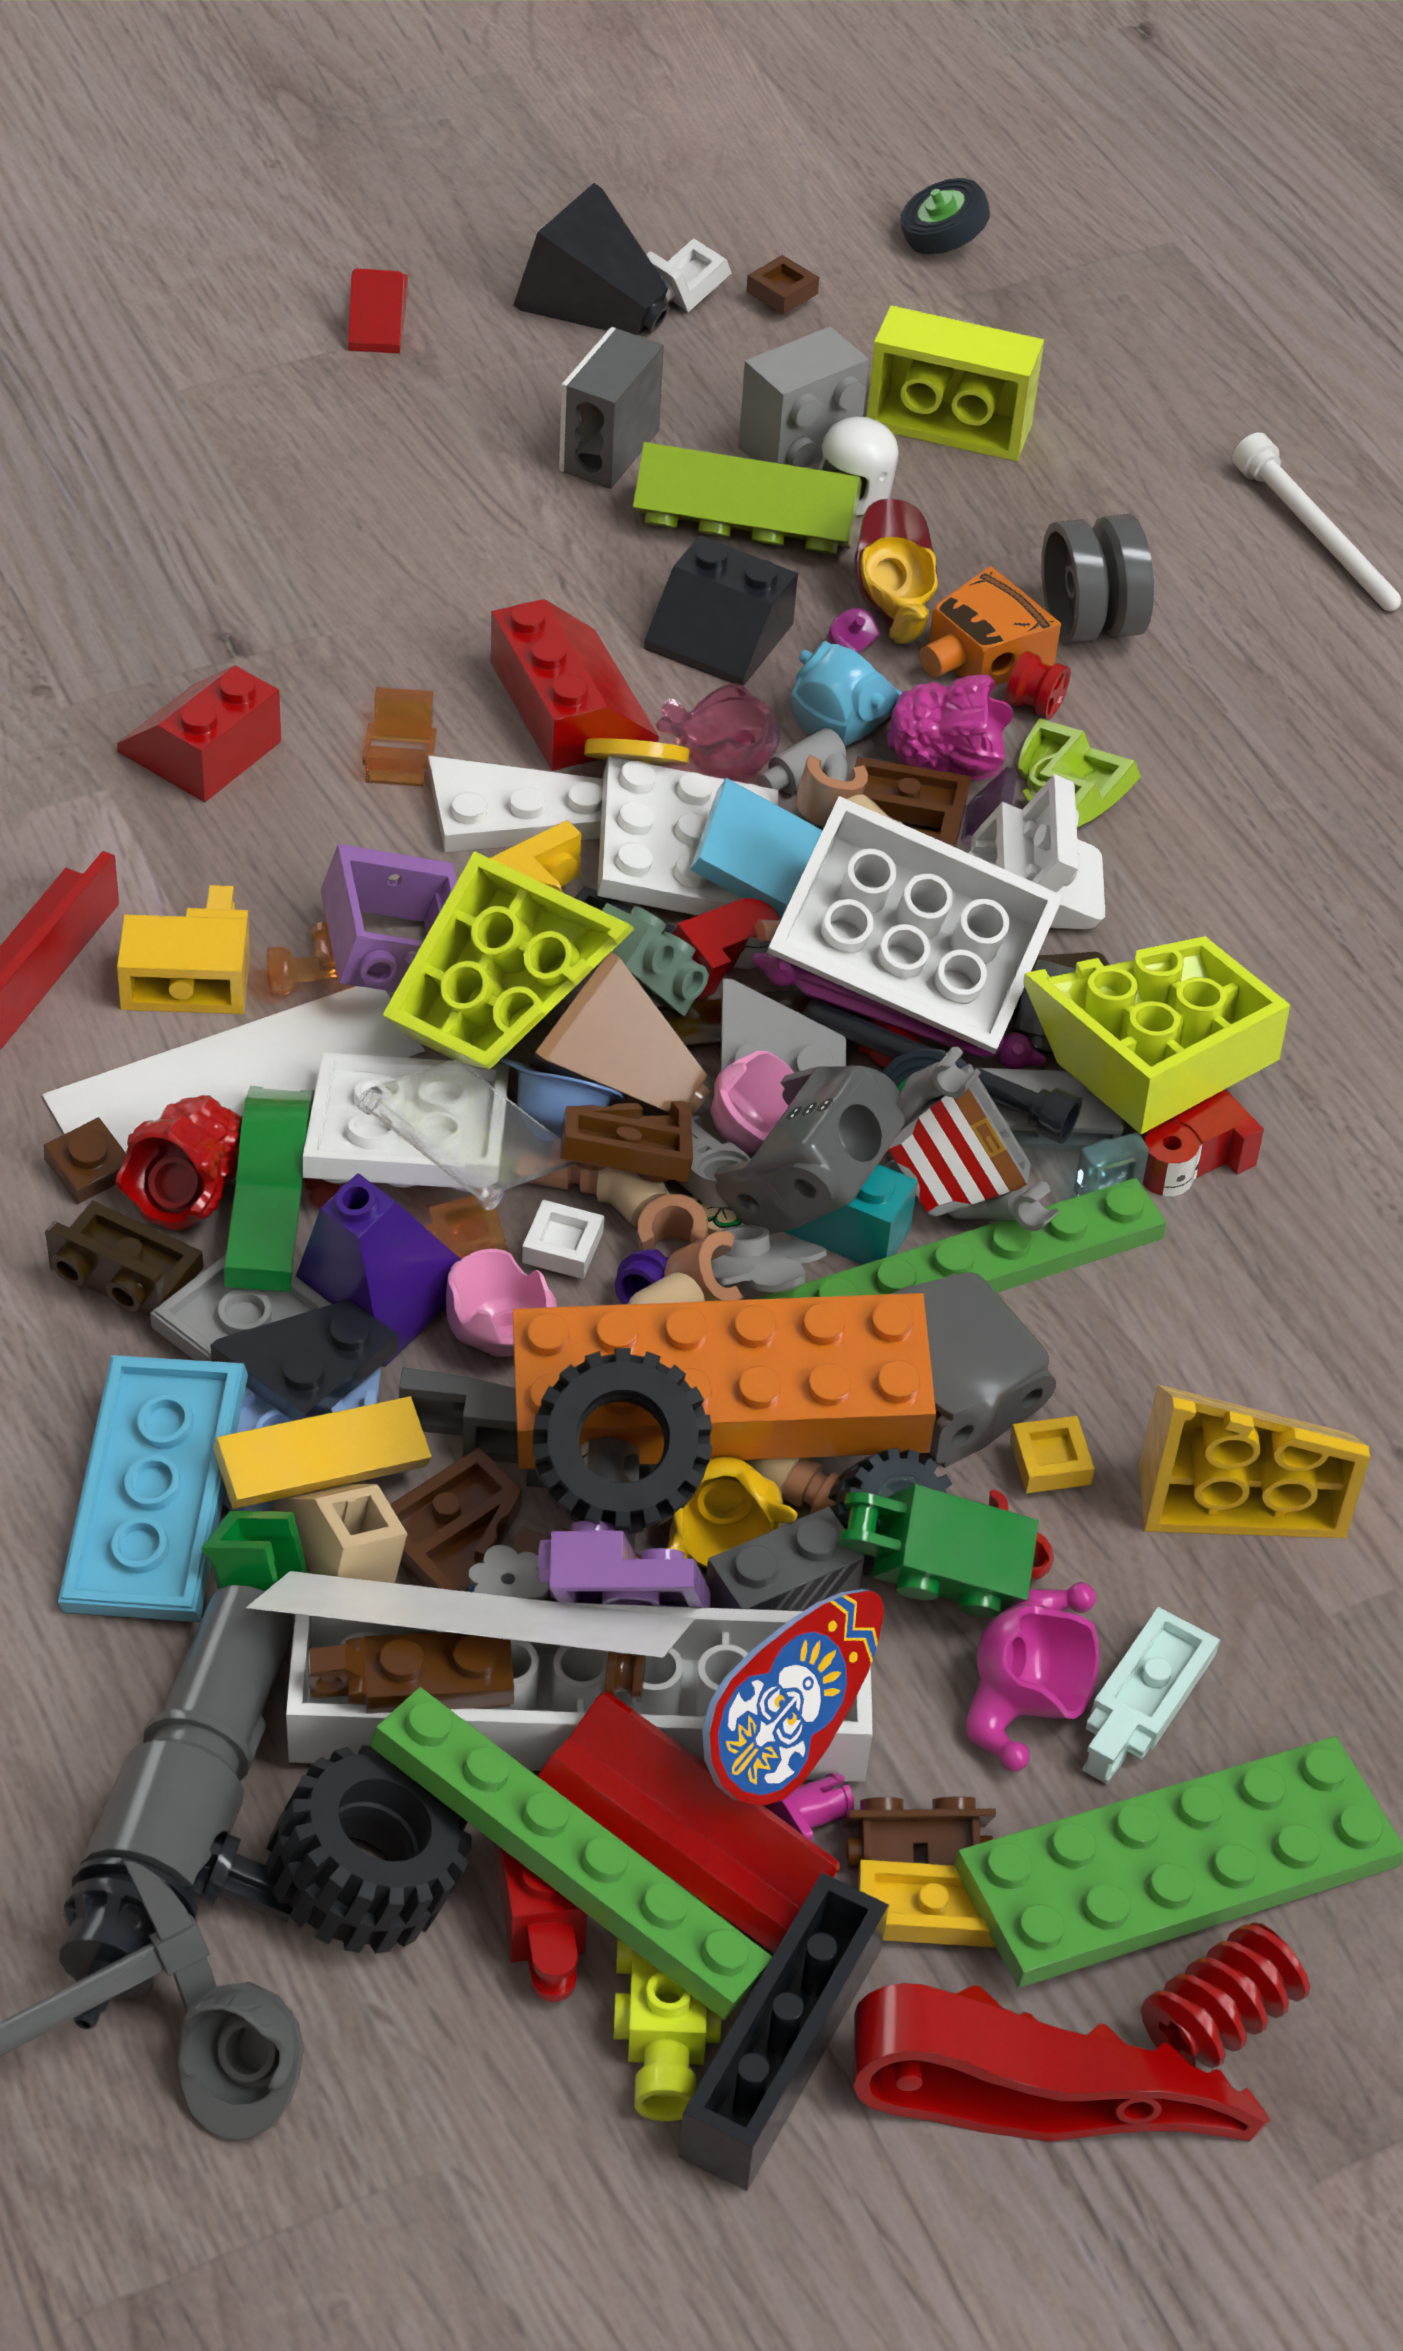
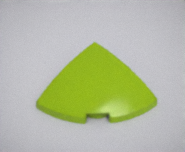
M1041 718L1027 736L1021 749L1018 763L1019 773L1027 781V788L1023 790V793L1028 803L1054 774L1074 782L1075 805L1079 812L1077 827L1090 822L1104 813L1121 799L1141 778L1135 760L1091 748L1084 731Z

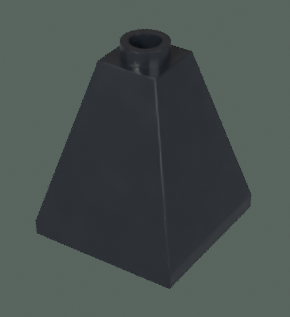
M593 183L537 232L513 306L521 311L606 331L614 327L638 336L646 328L654 332L666 318L670 306L664 302L669 288L604 190Z

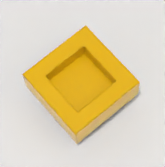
M1078 1416L1015 1423L1012 1425L1010 1443L1026 1493L1092 1484L1095 1468Z

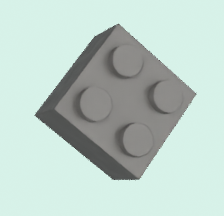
M829 326L745 360L738 447L754 460L803 468L821 462L823 458L822 443L832 425L848 417H863L869 359Z

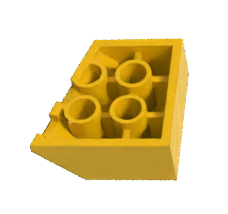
M1157 1384L1139 1462L1144 1532L1346 1538L1370 1461L1369 1446L1348 1432Z

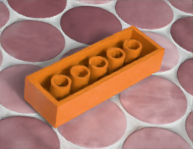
M924 1293L513 1309L518 1469H535L533 1428L536 1414H538L541 1406V1399L548 1387L554 1386L559 1380V1374L572 1364L576 1367L584 1362L585 1356L600 1351L601 1356L614 1354L615 1348H631L630 1354L645 1357V1353L648 1351L661 1356L659 1362L671 1369L675 1364L686 1373L684 1380L691 1388L697 1386L704 1398L702 1406L705 1414H710L712 1425L710 1434L712 1451L710 1458L725 1456L735 1457L740 1460L858 1456L874 1455L898 1448L899 1453L908 1449L919 1453L930 1452L936 1408ZM614 1402L598 1407L587 1417L580 1431V1448L582 1444L589 1440L612 1437L624 1439L637 1446L640 1452V1464H658L663 1454L664 1437L661 1426L648 1411L635 1404Z

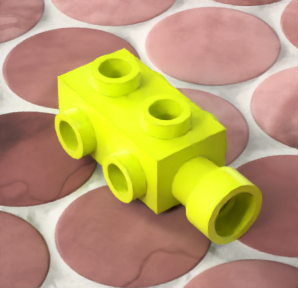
M617 1938L616 1974H631L630 1993H615L614 2039L629 2040L628 2062H643V2068L635 2076V2109L643 2117L655 2121L669 2122L681 2120L683 2111L696 2091L697 2077L689 2069V2064L704 2065L705 2043H720L721 2018Z

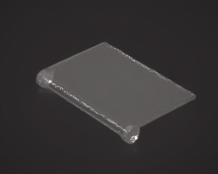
M457 1059L365 1090L357 1101L358 1109L367 1115L373 1114L475 1195L478 1204L486 1210H491L500 1203L504 1190L575 1164L572 1161L560 1159V1138Z

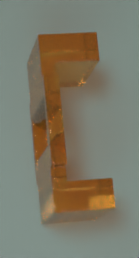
M376 687L374 698L375 719L374 723H368L363 753L366 783L424 787L426 769H428V756H434L437 728H432L433 691ZM372 739L429 743L428 750L372 746Z

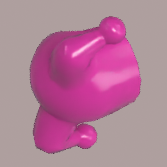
M1085 1582L1075 1583L1067 1590L1029 1589L1027 1601L1007 1607V1610L989 1623L981 1635L976 1655L980 1684L968 1712L966 1722L967 1738L976 1746L1001 1758L1002 1766L1006 1770L1021 1771L1030 1760V1753L1026 1744L1011 1741L1005 1733L1006 1728L1012 1722L1023 1715L1049 1719H1076L1084 1713L1092 1699L1099 1668V1641L1095 1625L1082 1616L1063 1612L1064 1610L1071 1609L1077 1613H1084L1094 1606L1096 1602L1095 1590Z

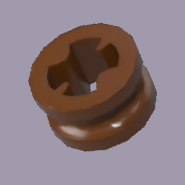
M608 1651L605 1691L610 1692L614 1696L619 1692H627L632 1697V1701L641 1702L646 1656Z

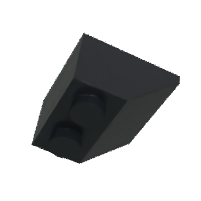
M699 535L672 568L644 640V649L744 687L794 623L798 573Z

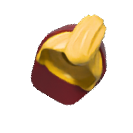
M880 499L868 506L863 516L855 553V579L859 593L864 601L874 611L884 615L886 618L889 637L896 644H908L922 634L929 618V609L925 605L932 599L938 587L936 557L931 543L929 528L922 512L916 506L903 500Z

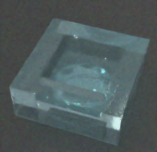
M1135 1132L1115 1139H1102L1091 1146L1081 1148L1073 1189L1076 1195L1080 1196L1137 1178L1142 1185L1149 1148L1140 1134Z

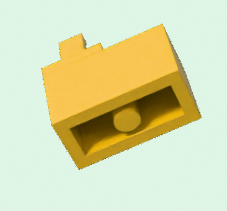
M209 885L206 909L187 908L186 917L124 914L117 964L121 1010L244 1014L250 962L248 910H235V902H233L234 886Z

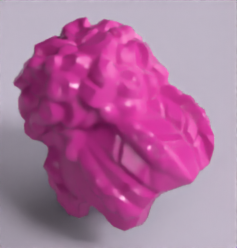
M968 675L956 679L949 687L936 682H931L927 685H916L911 691H904L898 697L890 722L892 728L887 733L889 747H894L896 757L906 765L944 772L949 770L956 774L971 776L973 781L991 778L1002 769L1005 761L1002 733L1013 718V709L1007 702L989 697L992 690L996 687L995 681L989 675Z

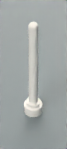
M1261 432L1253 433L1244 438L1234 450L1232 456L1233 464L1246 478L1255 479L1259 482L1265 481L1384 610L1395 611L1401 604L1400 594L1280 467L1281 459L1279 458V449Z

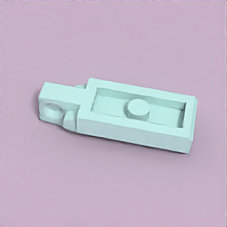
M1158 1607L1094 1700L1091 1715L1085 1729L1096 1734V1736L1088 1746L1087 1751L1089 1755L1082 1771L1108 1784L1123 1763L1128 1752L1142 1760L1149 1748L1153 1750L1215 1657L1220 1639Z

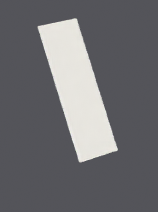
M355 986L43 1093L42 1096L64 1134L99 1117L126 1152L128 1136L134 1132L136 1127L144 1121L159 1119L168 1104L177 1103L181 1099L210 1095L219 1101L221 1106L229 1108L239 1116H243L245 1098L250 1086H260L263 1089L315 1091L322 1052L408 1058L423 1053L425 1050L419 1042L407 1037L382 1015L391 1000L385 990Z
M294 1571L288 1572L246 1607L661 1658L667 1654L695 1619Z

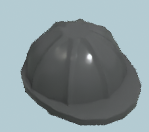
M242 1982L216 1986L189 2007L179 2029L177 2059L181 2087L191 2114L213 2134L228 2140L250 2139L275 2126L292 2099L300 2077L304 2046L299 2022L294 2017L292 2010L288 2009L279 1995L252 1982Z

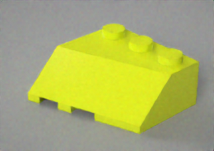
M474 851L382 1015L407 1037L457 1062L490 1070L634 930V927Z
M1206 936L1136 950L1135 960L1103 966L1099 958L1077 962L1075 972L1050 977L1047 971L1042 969L1024 973L1023 979L1024 986L1057 1063L1140 1134L1147 1132L1280 1060L1290 1004Z

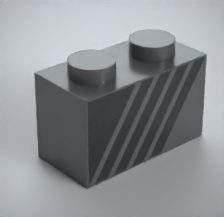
M826 1507L798 1519L796 1522L784 1525L708 1558L706 1584L711 1592L710 1608L805 1611L815 1603L841 1592L860 1590L864 1556L860 1552L846 1549L838 1544L839 1532L845 1528L830 1507Z

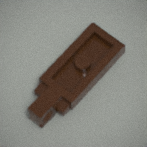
M452 1632L364 1636V1639L358 1637L346 1640V1645L309 1649V1688L311 1698L348 1696V1702L351 1704L367 1705V1714L393 1712L419 1687L423 1688L449 1709L510 1707V1704H514L510 1639Z

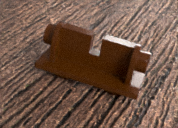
M966 1796L935 1798L932 1800V1809H904V1800L902 1798L875 1797L860 1800V1810H849L842 1820L843 1828H859V1837L846 1838L847 1867H859L860 1860L914 1863L913 1845H926L927 1864L954 1865L958 1850L993 1840L992 1835L980 1836V1826H987L996 1816V1808L976 1809V1798Z

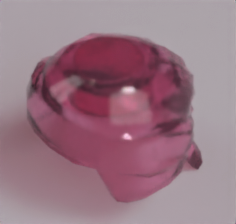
M730 683L714 690L701 700L691 712H687L672 697L662 705L660 711L665 717H662L656 724L657 730L675 736L679 745L690 749V760L708 776L721 779L742 780L755 775L775 754L780 741V727L773 711L764 701L754 697L743 685L738 683Z

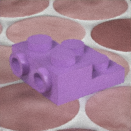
M589 1521L575 1522L571 1524V1531H551V1540L540 1541L538 1555L541 1583H549L551 1598L557 1599L559 1603L710 1608L711 1592L695 1559H684L685 1554L682 1551L666 1548L648 1549L642 1551L641 1559H638L624 1532L614 1531L613 1524L600 1521L599 1525Z

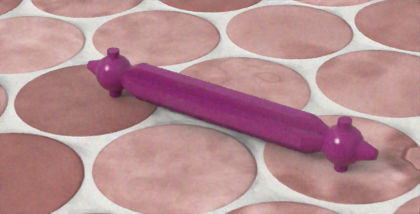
M755 953L752 962L764 970L767 978L775 985L788 986L795 983L806 996L951 1048L957 1046L963 1052L979 1058L998 1056L1001 1064L1009 1069H1022L1027 1065L1043 1066L1046 1057L1033 1047L1031 1040L1024 1034L1010 1033L1005 1036L1003 1035L996 1053L993 1054L769 953Z

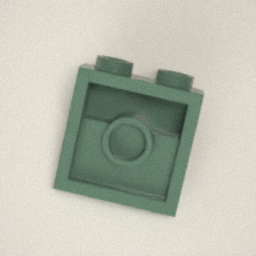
M606 903L602 910L603 912L634 927V930L612 952L621 958L652 1001L685 1016L694 1000L703 992L707 979L710 976L704 966L691 959L696 950L671 933L664 931L662 934L666 924L650 912L634 906L629 914Z

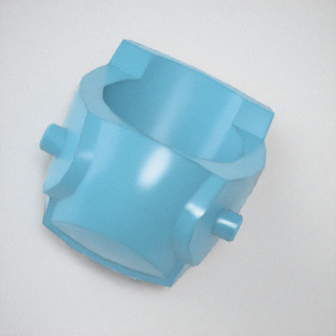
M823 641L813 653L806 649L800 653L799 661L804 665L796 674L795 680H797V683L791 694V703L796 722L807 734L811 736L823 728H830L839 735L844 746H847L869 735L892 715L893 708L896 706L898 697L902 692L895 689L882 674L878 673L855 650Z

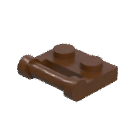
M857 756L855 767L864 765L868 773L867 785L863 795L868 796L883 812L894 820L940 828V833L916 828L912 829L957 848L969 795L971 776Z

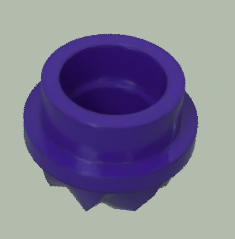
M658 1249L635 1251L625 1257L618 1267L614 1283L615 1293L622 1304H628L631 1297L637 1292L664 1278V1271L669 1257H665Z

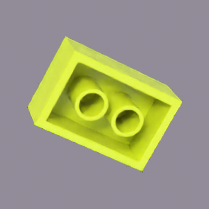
M890 305L874 341L866 417L884 424L893 434L1018 462L1032 426L1044 339Z

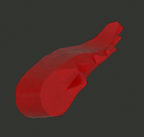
M900 1983L888 1985L868 1993L858 2002L854 2013L853 2086L857 2098L869 2108L887 2114L933 2121L982 2133L1047 2142L1133 2132H1191L1250 2142L1270 2122L1267 2113L1248 2088L1239 2092L1231 2086L1219 2069L1207 2073L1192 2066L1167 2042L1154 2051H1149L1127 2045L1106 2024L1099 2023L1087 2035L1039 2022L1030 2013L1023 2012L1019 2015L1003 2008L981 1986L972 1985L962 1991L952 1993L923 1984Z

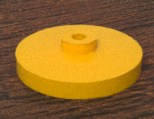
M595 738L585 741L584 755L601 760H608V757L612 756L652 765L680 766L689 764L690 749L659 742Z

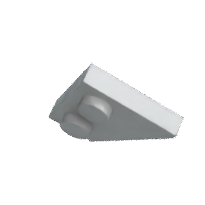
M723 979L720 1072L726 1066L755 1051L772 1052L782 1059L794 1073L818 1066H846V1037L733 979Z

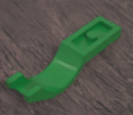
M250 1086L242 1117L237 1180L224 1268V1287L291 1291L301 1206L303 1152L307 1126L312 1110L313 1091L263 1089L260 1086Z

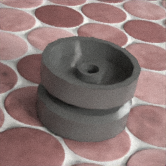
M1130 513L1098 518L1093 528L1084 519L1059 521L1049 524L1042 546L1041 578L1046 610L1061 623L1059 640L1063 644L1092 641L1098 638L1101 630L1110 638L1144 634L1150 624L1154 605V578L1151 554L1146 535L1139 520Z

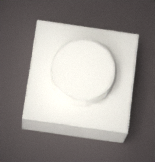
M542 1200L522 1246V1263L584 1279L603 1234L604 1216Z

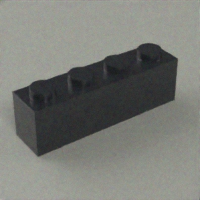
M821 1872L683 2111L679 2158L748 2191L881 1951L889 1904Z

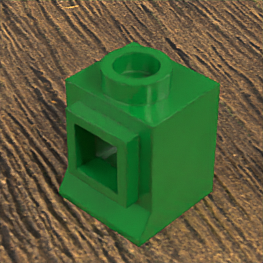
M230 1511L201 1547L202 1552L212 1562L211 1565L218 1589L232 1585L249 1586L266 1591L290 1571L308 1573L293 1512Z

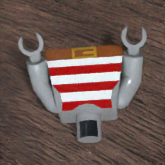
M957 1046L952 1047L940 1062L923 1068L908 1077L900 1092L901 1100L898 1105L904 1114L905 1123L888 1149L894 1159L881 1166L918 1180L916 1195L930 1216H939L947 1213L954 1219L1017 1221L1023 1228L1029 1231H1038L1060 1213L1058 1209L1049 1210L1044 1208L1039 1202L1041 1198L1050 1192V1186L1047 1182L1040 1181L1027 1191L1020 1189L1028 1184L1031 1163L979 1079L980 1071L978 1069L974 1070L971 1064L959 1069L955 1062L962 1055L963 1051Z

